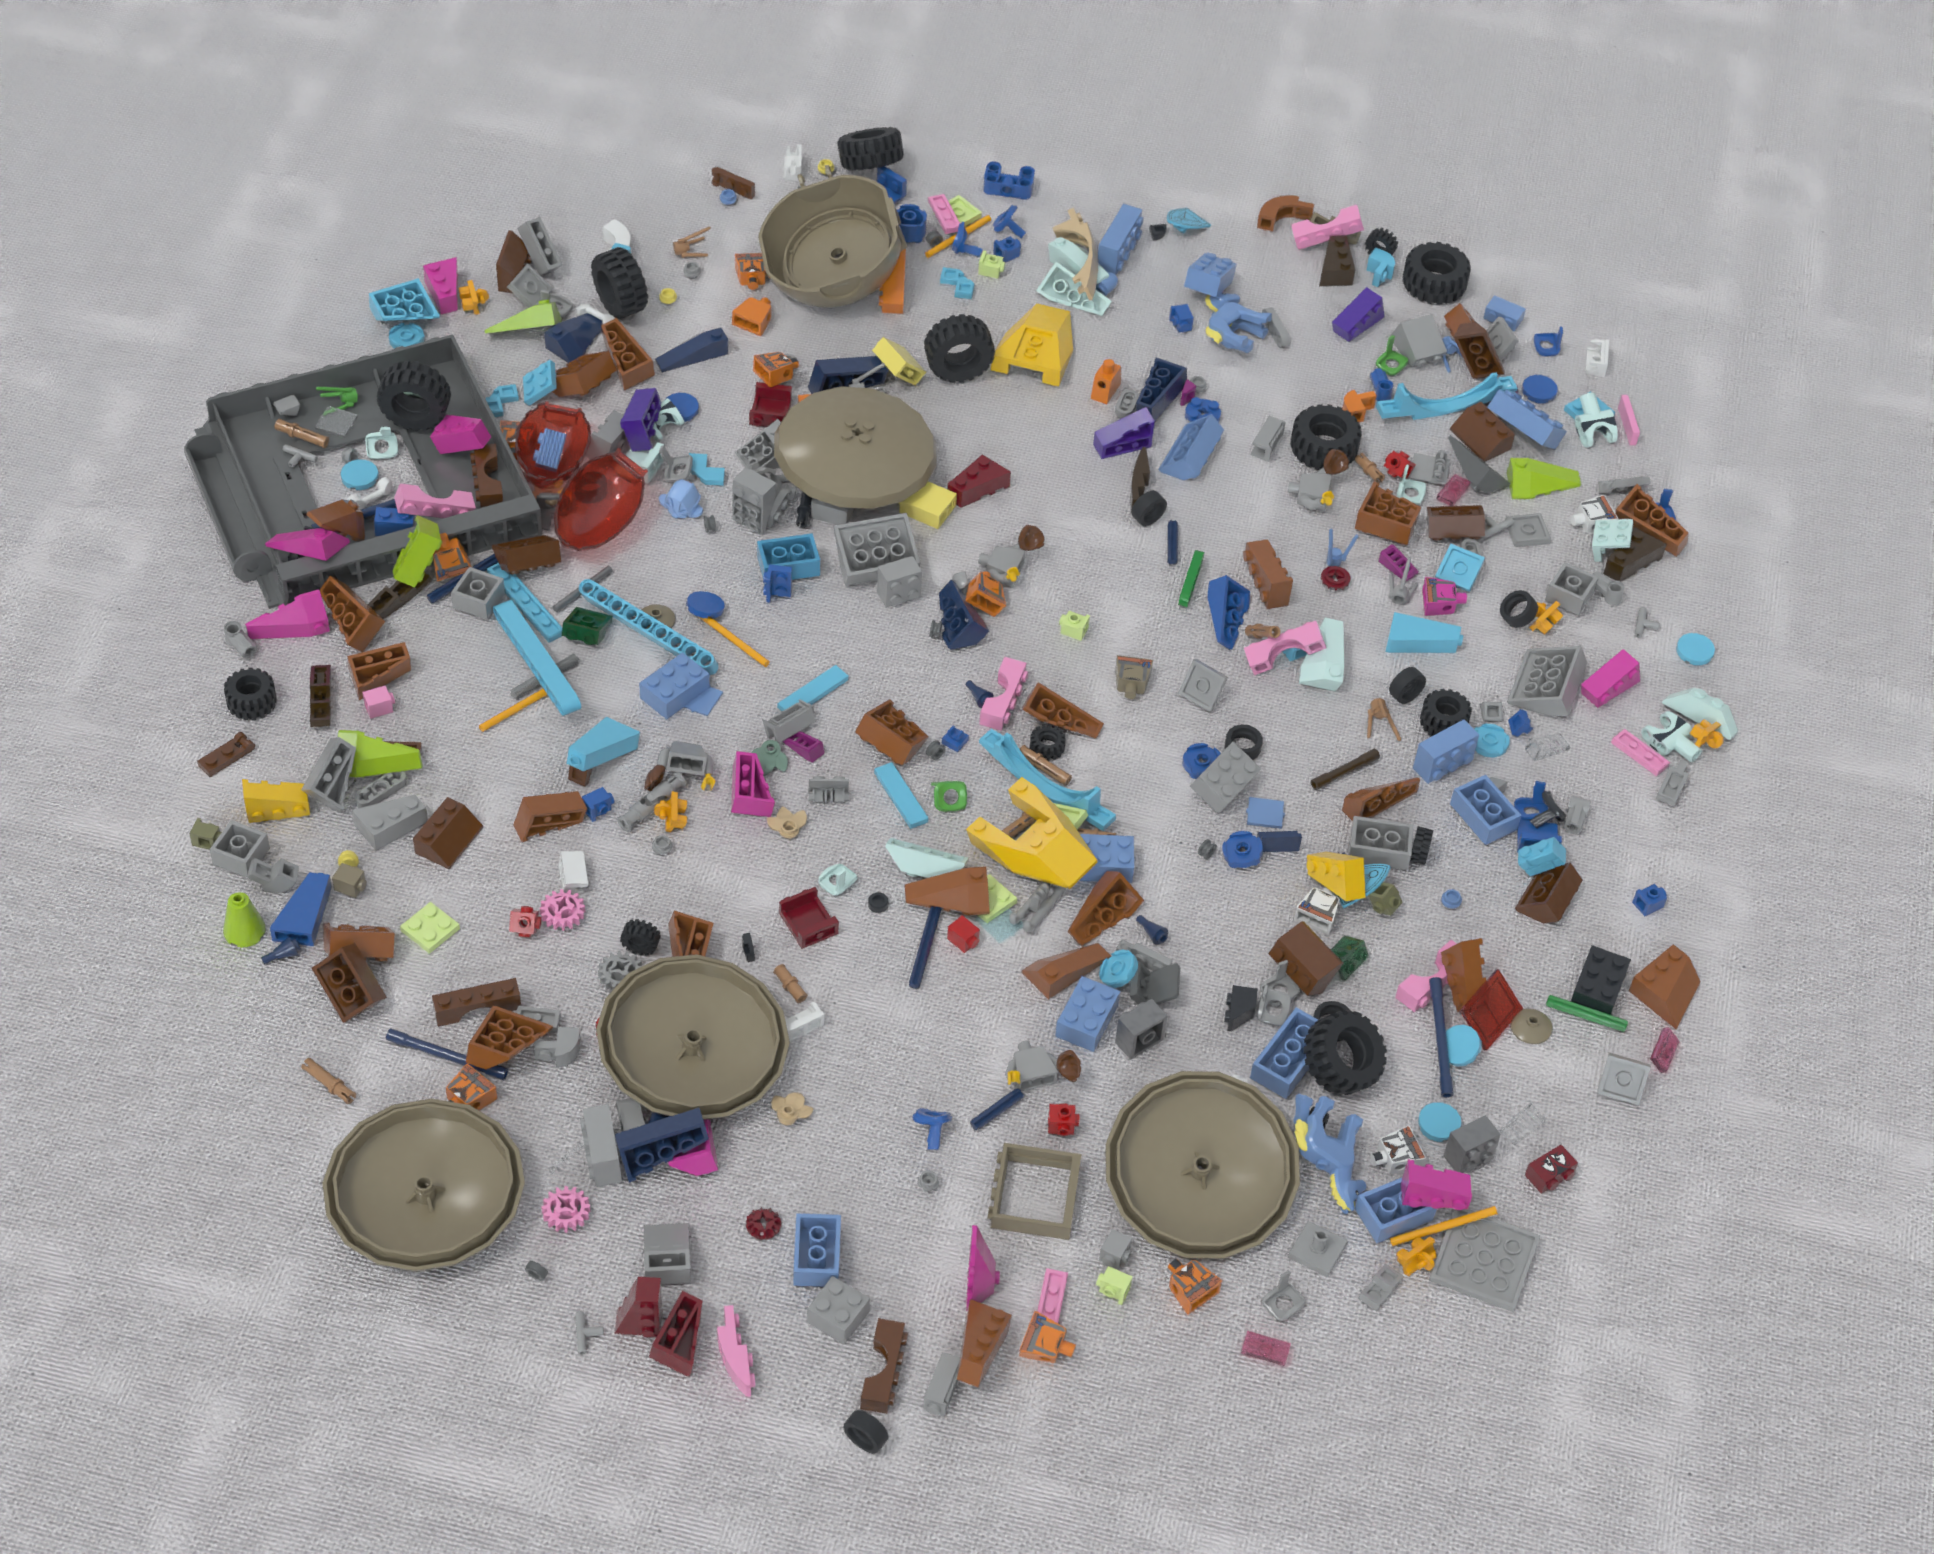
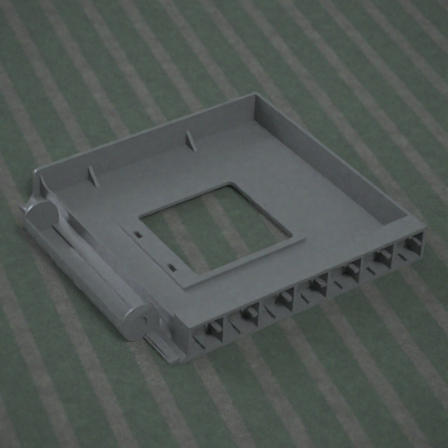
M453 334L441 338H431L428 341L406 347H396L391 351L371 356L365 355L356 360L337 365H327L321 369L302 374H292L287 378L267 383H257L237 391L219 393L206 400L208 420L203 427L194 429L196 436L188 440L184 446L185 456L235 576L247 582L257 580L269 609L278 607L283 603L286 606L295 601L294 598L298 595L320 590L329 576L342 581L351 589L394 577L393 568L402 548L405 549L410 540L407 536L409 532H414L417 525L415 521L414 527L382 536H375V515L364 518V541H353L350 538L351 535L347 534L346 538L349 539L350 543L327 561L299 555V559L288 561L289 552L266 547L265 543L277 534L302 531L304 526L311 527V524L315 522L308 516L307 519H304L303 514L317 509V506L298 463L294 468L288 465V462L294 455L283 451L285 444L315 454L364 441L369 433L380 432L381 427H390L391 432L400 433L429 496L443 499L450 497L454 490L472 492L475 510L447 518L421 516L437 523L439 533H446L449 540L457 538L467 556L491 550L493 544L542 535L540 507ZM404 361H410L411 363L418 361L420 364H428L430 368L437 369L439 374L446 378L451 391V398L445 416L448 414L482 420L491 435L487 444H496L498 470L491 472L487 476L501 481L503 502L480 508V502H476L475 491L478 489H474L473 478H476V476L472 475V465L475 464H471L470 453H473V450L440 454L430 438L435 427H430L424 431L422 429L413 431L410 428L407 430L403 426L393 424L392 420L389 421L385 414H382L377 404V392L382 377L390 366H394V364L399 362L403 364ZM316 387H352L357 391L358 401L353 403L354 407H347L323 417L324 413L346 403L341 402L340 396L321 397V393L335 391L316 390ZM290 395H295L300 403L297 416L280 415L274 406V402ZM407 395L413 399L425 400L416 395ZM278 419H282L292 424H299L304 429L329 437V444L326 448H322L303 439L292 438L287 433L275 430V423ZM286 475H290V480H287Z

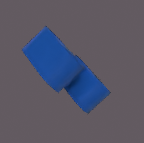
M992 161L987 164L984 175V193L1023 200L1031 198L1035 169L1033 167H1021L1019 176L1002 174V166L999 162Z

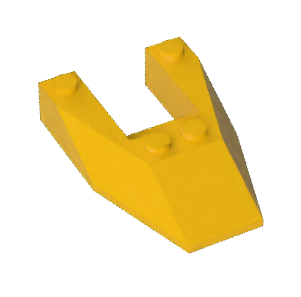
M1021 777L1008 789L1013 805L1037 821L1015 841L979 816L966 829L970 842L1015 874L1071 889L1098 863V860L1070 819L1035 785Z

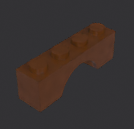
M486 444L484 448L474 449L473 453H470L471 464H475L472 465V475L476 476V478H473L474 489H478L475 491L476 502H480V508L503 502L501 481L487 476L491 472L498 470L496 444Z
M512 978L432 995V1002L437 1026L440 1027L459 1023L466 1013L478 1008H492L494 1005L509 1011H516L518 1006H521V997L517 980Z
M878 1318L873 1349L884 1357L887 1364L879 1374L865 1378L860 1399L861 1410L887 1414L889 1406L894 1405L896 1392H892L893 1385L898 1386L900 1372H896L897 1366H902L904 1352H901L902 1345L906 1346L908 1332H905V1323Z

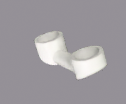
M588 303L576 308L577 316L589 313L602 320L603 324L615 319L610 314H604L592 308Z
M383 477L377 483V491L362 499L357 494H352L347 500L352 499L361 510L365 505L379 497L387 496L392 489V481L388 477Z

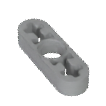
M1274 308L1263 309L1262 313H1272V320L1264 324L1278 347L1289 346V333Z
M405 772L386 773L358 791L355 795L356 806L362 808L378 804L403 788L407 782ZM385 787L386 790L383 792H377L376 788Z

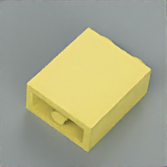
M882 337L872 350L896 377L915 386L926 373L903 346L885 337Z
M927 482L919 491L904 501L898 502L900 505L899 513H907L908 517L939 529L956 507L957 494Z

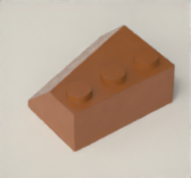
M603 351L585 354L567 363V367L556 369L557 388L552 393L558 397L576 394L583 396L588 394L591 388L601 385V381L611 378V374L617 371L610 352Z
M1374 481L1358 511L1355 529L1395 541L1399 544L1408 545L1421 507L1404 497L1398 498L1394 496L1393 491L1389 489L1385 491L1379 487V483Z
M889 699L865 713L855 733L863 741L875 746L879 752L891 757L893 762L904 765L914 757L929 736L914 722L907 721L904 718L905 713L902 710L897 711L893 707L894 702Z
M323 923L324 951L329 956L344 946L356 943L365 960L366 957H375L376 961H387V958H393L395 933L389 927L362 925L357 929L353 925L341 924L338 925V928L330 926V923Z
M1673 944L1633 977L1629 992L1677 1030L1701 981L1690 957Z
M493 1005L468 1044L466 1063L488 1069L509 1061L551 1031L553 1026Z

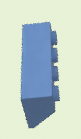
M1210 414L1185 424L1158 470L1161 473L1181 480L1198 477L1201 473L1200 470L1207 463V458L1214 451V446L1221 439L1220 436L1224 431L1215 417Z

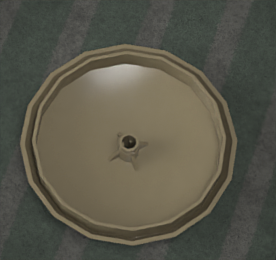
M837 387L813 393L789 409L774 433V457L786 479L809 497L837 507L875 509L902 502L927 484L937 466L936 440L921 414L900 398L872 388Z
M697 954L659 958L628 973L605 998L596 1028L601 1062L624 1094L651 1112L668 1117L700 1108L703 1120L725 1118L759 1101L782 1074L790 1044L783 1009L763 982L733 963Z
M1180 1071L1146 1084L1119 1110L1105 1144L1106 1182L1121 1216L1147 1242L1184 1258L1225 1259L1260 1245L1287 1218L1300 1185L1299 1146L1283 1112L1255 1086L1221 1072Z
M432 1098L394 1104L359 1122L333 1150L322 1182L326 1217L345 1245L380 1266L413 1272L455 1266L488 1248L515 1217L525 1185L520 1150L499 1122L470 1105Z

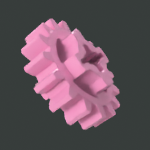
M560 889L558 894L552 891V896L545 895V901H541L540 915L542 922L546 921L547 927L553 925L554 930L561 927L562 931H565L567 926L573 929L574 923L579 925L580 919H584L585 905L583 898H579L578 893L571 895V890L564 893L563 889Z
M565 1186L562 1191L557 1187L555 1194L549 1192V1199H543L544 1206L541 1207L543 1220L548 1221L549 1228L555 1225L557 1232L561 1228H564L565 1233L568 1232V1228L576 1231V1225L583 1227L584 1220L589 1219V1198L584 1197L583 1191L577 1193L576 1187L568 1190V1187Z

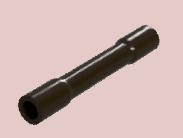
M1374 748L1358 758L1310 781L1311 786L1314 790H1318L1332 781L1380 759V754Z

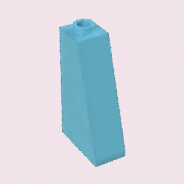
M1394 612L1385 652L1456 653L1457 646L1462 645L1464 635L1460 634L1461 626Z
M605 717L569 747L566 764L581 771H586L634 751L638 748L640 731Z

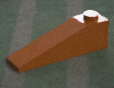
M1416 777L1349 793L1344 798L1342 811L1352 821L1354 816L1372 818L1417 793L1420 779Z
M1106 871L1093 887L1068 929V933L1082 946L1099 936L1104 930L1117 925V922L1130 917L1144 899L1120 872Z

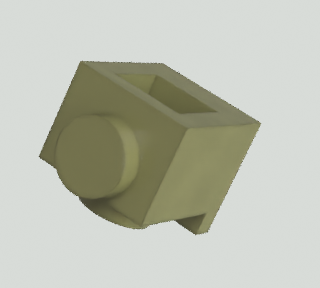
M197 818L189 833L192 846L209 850L222 832H220L219 826L212 823H203L201 818Z

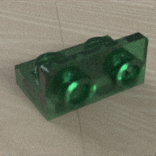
M1346 935L1331 949L1343 962V965L1338 970L1342 980H1347L1369 956L1364 940Z

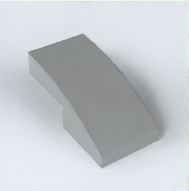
M1385 1264L1360 1293L1358 1299L1377 1311L1393 1293L1404 1276Z

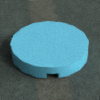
M400 323L394 326L389 331L388 337L389 343L393 348L406 347L422 343L425 340L423 329L414 323H409V325Z
M353 460L345 464L341 469L342 483L350 489L351 487L356 490L368 489L374 486L379 477L376 465L368 460Z
M1688 633L1679 638L1676 651L1683 661L1687 660L1692 665H1704L1713 658L1715 647L1706 636L1698 633Z
M1486 723L1478 728H1474L1479 734L1475 749L1478 754L1494 758L1506 753L1510 744V737L1508 734L1506 735L1502 727Z
M1123 949L1113 952L1112 956L1109 959L1106 958L1100 967V979L1106 986L1111 988H1118L1127 984L1134 977L1138 969L1136 956L1129 950Z
M1455 1025L1446 1031L1449 1063L1454 1066H1466L1472 1063L1482 1049V1041L1479 1034L1472 1027L1466 1025Z
M1433 1102L1421 1110L1418 1125L1422 1134L1428 1139L1443 1142V1140H1448L1450 1132L1461 1127V1117L1452 1106L1442 1102Z

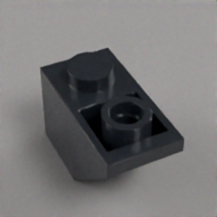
M1233 985L1232 992L1227 993L1226 1005L1230 1006L1229 1010L1225 1011L1224 1022L1228 1023L1227 1031L1232 1032L1254 1018L1258 988Z

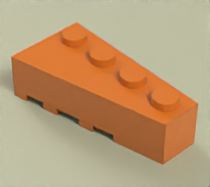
M906 248L900 252L897 264L889 278L880 286L879 291H883V295H879V306H882V313L903 314Z

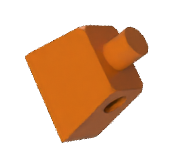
M752 297L748 298L732 311V325L762 336L771 320L772 307L770 300L766 297H763L761 300Z
M1104 360L1095 374L1091 399L1106 405L1121 385V366L1115 364L1113 360Z

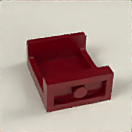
M756 382L755 398L752 409L749 411V425L768 427L777 419L781 422L791 406L792 386L775 385L769 387L766 383Z
M816 887L805 889L801 893L786 897L779 902V914L801 949L839 934V921L835 916L830 917L818 898Z

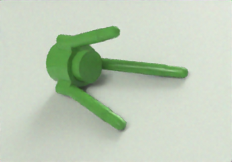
M316 387V390L335 391L321 393V397L340 396L341 402L346 403L324 413L323 417L347 407H354L353 403L358 401L355 388Z

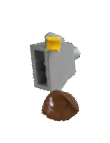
M1330 450L1324 459V468L1310 474L1303 473L1300 483L1289 481L1287 492L1298 494V505L1305 506L1309 510L1315 509L1325 512L1326 505L1330 506L1333 502L1332 499H1334L1332 491H1329L1331 475L1339 474L1349 468L1346 454L1341 450Z
M1026 525L1019 534L1017 544L1008 547L996 546L991 555L981 553L978 564L987 566V572L991 574V578L1013 588L1024 565L1025 551L1042 548L1045 541L1044 535L1038 527Z
M673 741L671 747L668 746L660 751L657 765L648 772L644 785L645 790L652 791L661 783L666 769L668 771L705 776L701 789L704 790L706 784H708L711 791L715 784V779L711 777L713 775L712 757L704 752L701 745Z
M1022 1041L1018 1044L1019 1051L1014 1053L1013 1060L1009 1061L1005 1073L1008 1085H1011V1082H1016V1088L1023 1092L1056 1084L1058 1071L1067 1080L1076 1082L1082 1067L1080 1066V1059L1073 1050L1064 1051L1056 1058L1049 1052H1046L1044 1047L1031 1048L1029 1041Z

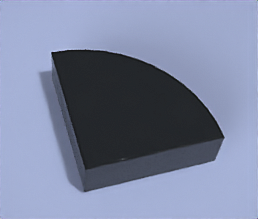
M1166 224L1150 225L1149 231L1153 241L1164 237L1167 228Z
M750 932L745 933L742 936V948L746 961L753 962L755 961L752 938Z

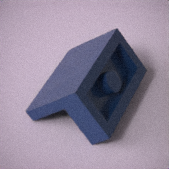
M1298 831L1257 833V836L1262 841L1263 852H1295L1300 850L1302 834L1298 833Z

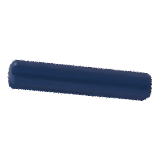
M1170 520L1168 521L1167 562L1170 565H1176L1178 560V522Z
M1019 1088L1012 1090L970 1121L974 1130L981 1129L1024 1097L1022 1091Z

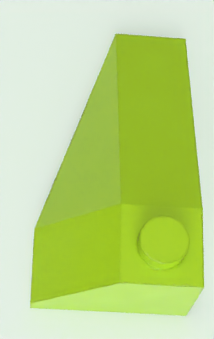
M338 731V737L356 747L349 777L358 778L421 769L423 767L419 749L399 743H387L383 741V738H371L365 736V733L361 731Z

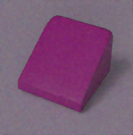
M1188 379L1182 390L1181 406L1186 405L1192 398H1195L1196 385Z

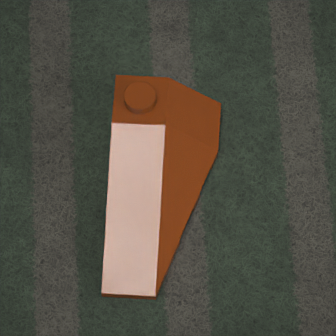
M342 499L308 511L306 514L321 528L333 532L336 531L344 537L347 534L351 535L350 538L356 542L365 540L363 512L359 509L360 506L352 499Z
M1039 682L1030 692L1022 706L1025 712L1040 721L1093 738H1097L1104 725L1100 720Z
M986 867L963 868L904 884L905 899L908 904L928 908L936 906L949 912L952 909L962 911V914L965 915L990 914Z
M1099 943L1039 959L1023 969L1022 974L1049 1000L1078 981L1081 976L1087 975L1102 965L1103 961L1106 958L1109 959L1111 955Z

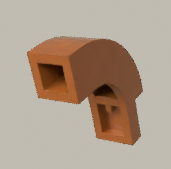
M1293 195L1272 198L1261 207L1257 228L1273 231L1276 222L1286 217L1309 220L1313 215L1315 204L1299 201V196Z

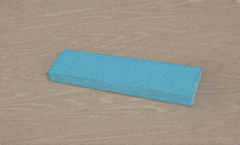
M834 665L777 703V708L784 711L797 702L799 703V699L812 705L847 682L849 676L837 665Z
M891 762L874 768V774L909 828L912 829L928 823L926 813L894 764Z

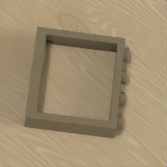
M1004 1143L1003 1151H998L997 1163L1000 1164V1169H995L993 1182H997V1188L992 1187L990 1200L994 1201V1206H989L987 1219H991V1228L1069 1240L1082 1154ZM1008 1161L1070 1170L1063 1223L1000 1214Z

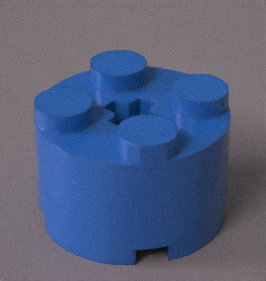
M914 204L901 205L897 212L901 220L899 226L905 241L922 242L926 235V211L924 209L923 211L920 210L919 206Z

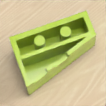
M418 515L415 518L417 522L416 528L413 533L409 532L407 537L410 540L405 549L402 548L393 568L394 579L412 587H416L417 583L422 581L425 568L431 565L435 550L438 551L442 544L438 524Z

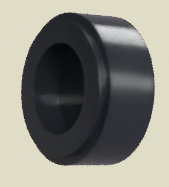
M876 892L869 896L868 907L872 912L882 913L887 910L889 900L884 893Z

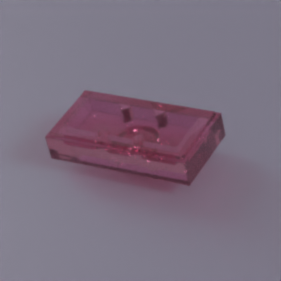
M1454 474L1437 494L1436 499L1449 506H1453L1470 486L1471 481Z
M1669 1027L1662 1029L1650 1057V1060L1660 1073L1668 1071L1680 1042Z
M1247 1330L1241 1354L1285 1366L1291 1343Z

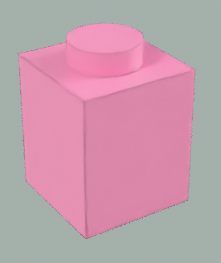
M386 686L363 692L364 705L370 719L393 712L394 696L392 692L388 693Z

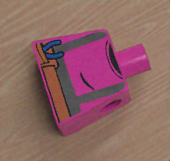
M1425 577L1422 588L1424 616L1453 614L1456 604H1466L1467 593L1456 592L1455 582Z

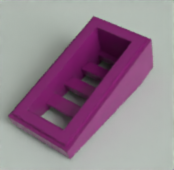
M1391 544L1380 552L1378 562L1402 579L1407 558L1396 546ZM1410 563L1406 582L1419 572L1412 563Z
M801 731L782 741L811 763L825 753L822 741Z

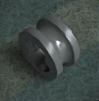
M933 230L927 234L926 242L933 248L943 242V237L937 230Z
M714 515L710 517L704 516L706 532H709V530L716 531Z
M932 620L929 637L936 636V638H940L942 630L941 621L936 623L935 620Z
M938 740L933 741L926 749V754L931 756L933 760L939 759L945 752V746L940 745Z
M1207 839L1200 845L1198 854L1203 855L1205 859H1209L1216 851L1217 845L1215 843L1211 844V840Z

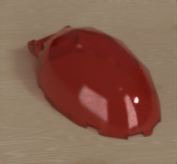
M545 401V403L538 404L537 408L529 410L525 414V417L517 427L515 452L517 463L528 483L542 490L560 488L576 476L586 458L591 442V426L585 418L582 408L574 409L549 404L548 401ZM545 428L567 434L557 472L535 467L536 461H533L535 450L539 451L541 445L537 443L540 432L544 433Z
M620 448L615 453L596 456L579 467L571 475L559 494L553 515L554 532L562 547L583 552L596 549L615 539L633 521L644 497V476L648 470L642 469L622 453Z

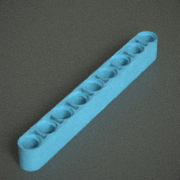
M585 579L580 583L579 591L587 602L613 616V618L673 655L678 656L683 652L706 670L709 675H713L718 671V662L709 651L593 580ZM696 652L694 656H690L691 653ZM711 661L709 665L704 666L707 662Z
M508 600L493 606V612L497 621L560 714L565 716L580 710L582 707L577 694L513 601Z

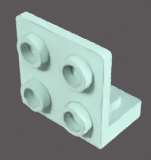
M657 442L655 447L651 448L649 452H632L630 448L617 466L616 473L648 484L665 461L659 453L661 446L664 444Z
M1632 519L1596 520L1592 543L1594 562H1602L1603 554H1606V548L1630 547L1633 529Z

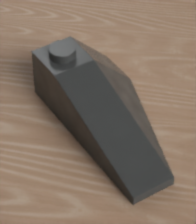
M1451 435L1448 437L1466 478L1472 482L1470 486L1479 492L1481 489L1487 494L1508 487L1511 484Z

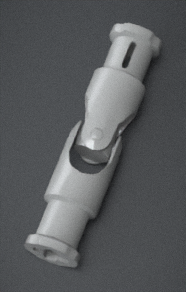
M673 772L668 780L659 783L650 793L632 805L626 814L617 817L620 827L626 832L630 831L634 824L641 822L649 816L660 801H667L671 798L672 791L675 792L680 787L686 785L683 775L679 772Z

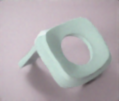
M381 427L380 432L366 435V451L370 459H388L398 454L397 437L391 432L390 427ZM378 440L387 441L389 444L388 451L385 453L377 452L374 448L375 443Z
M1406 465L1403 478L1399 483L1397 497H1404L1419 505L1424 499L1426 484L1406 479L1409 465ZM1413 488L1418 491V496L1409 497L1405 494V490Z
M839 863L824 870L819 876L818 883L831 895L838 896L858 878L853 871ZM833 875H836V885L831 884L829 880Z

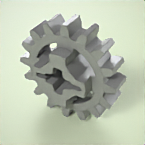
M618 951L617 955L611 952L609 959L603 957V963H599L598 978H600V984H605L606 990L609 988L614 989L628 973L642 967V961L637 960V955L635 954L630 957L628 951L625 955H622L621 951Z

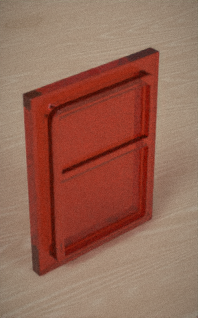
M1496 969L1461 1008L1460 1013L1467 1024L1479 1034L1482 1048L1488 1050L1523 1007L1500 970Z

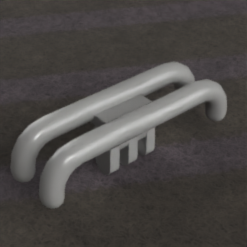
M1042 882L1019 911L1010 914L1009 922L1013 925L1018 924L1028 911L1032 910L1036 914L1030 921H1024L1023 929L1026 932L1033 931L1062 896L1066 888L1058 886L1048 898L1050 883Z

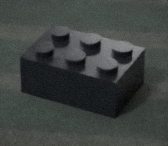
M1591 945L1571 1002L1611 1015L1631 959Z

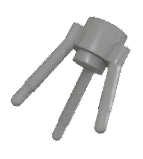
M882 363L862 376L852 379L853 384H850L849 387L865 388L864 383L859 382L884 367L885 364ZM882 386L872 388L883 393L888 392L887 390H883Z
M1411 557L1407 559L1400 585L1394 588L1393 574H1389V598L1395 604L1402 605L1405 602L1408 603L1418 586L1416 582L1409 592L1405 586Z

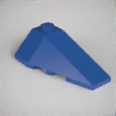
M1225 575L1209 581L1207 598L1217 642L1231 650L1239 634V625L1243 624V615L1249 609L1250 591Z

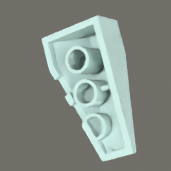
M1062 237L1056 238L1048 244L1050 262H1058L1075 274L1082 269L1089 255L1087 250ZM1099 263L1096 284L1109 277L1108 272Z
M1055 262L1036 291L1050 301L1103 316L1112 301L1096 289L1093 299L1089 301L1086 292L1078 293L1077 289L1082 283L1080 281L1074 284L1072 278L1076 274L1062 264Z
M1325 617L1320 630L1327 648L1306 655L1300 666L1299 684L1336 691L1343 683L1344 674L1343 621Z

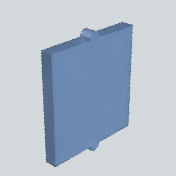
M710 686L687 703L684 708L691 710V712L708 716L722 696L723 691Z
M1249 797V804L1246 809V813H1248L1247 825L1282 829V820L1285 816L1283 812L1284 801Z

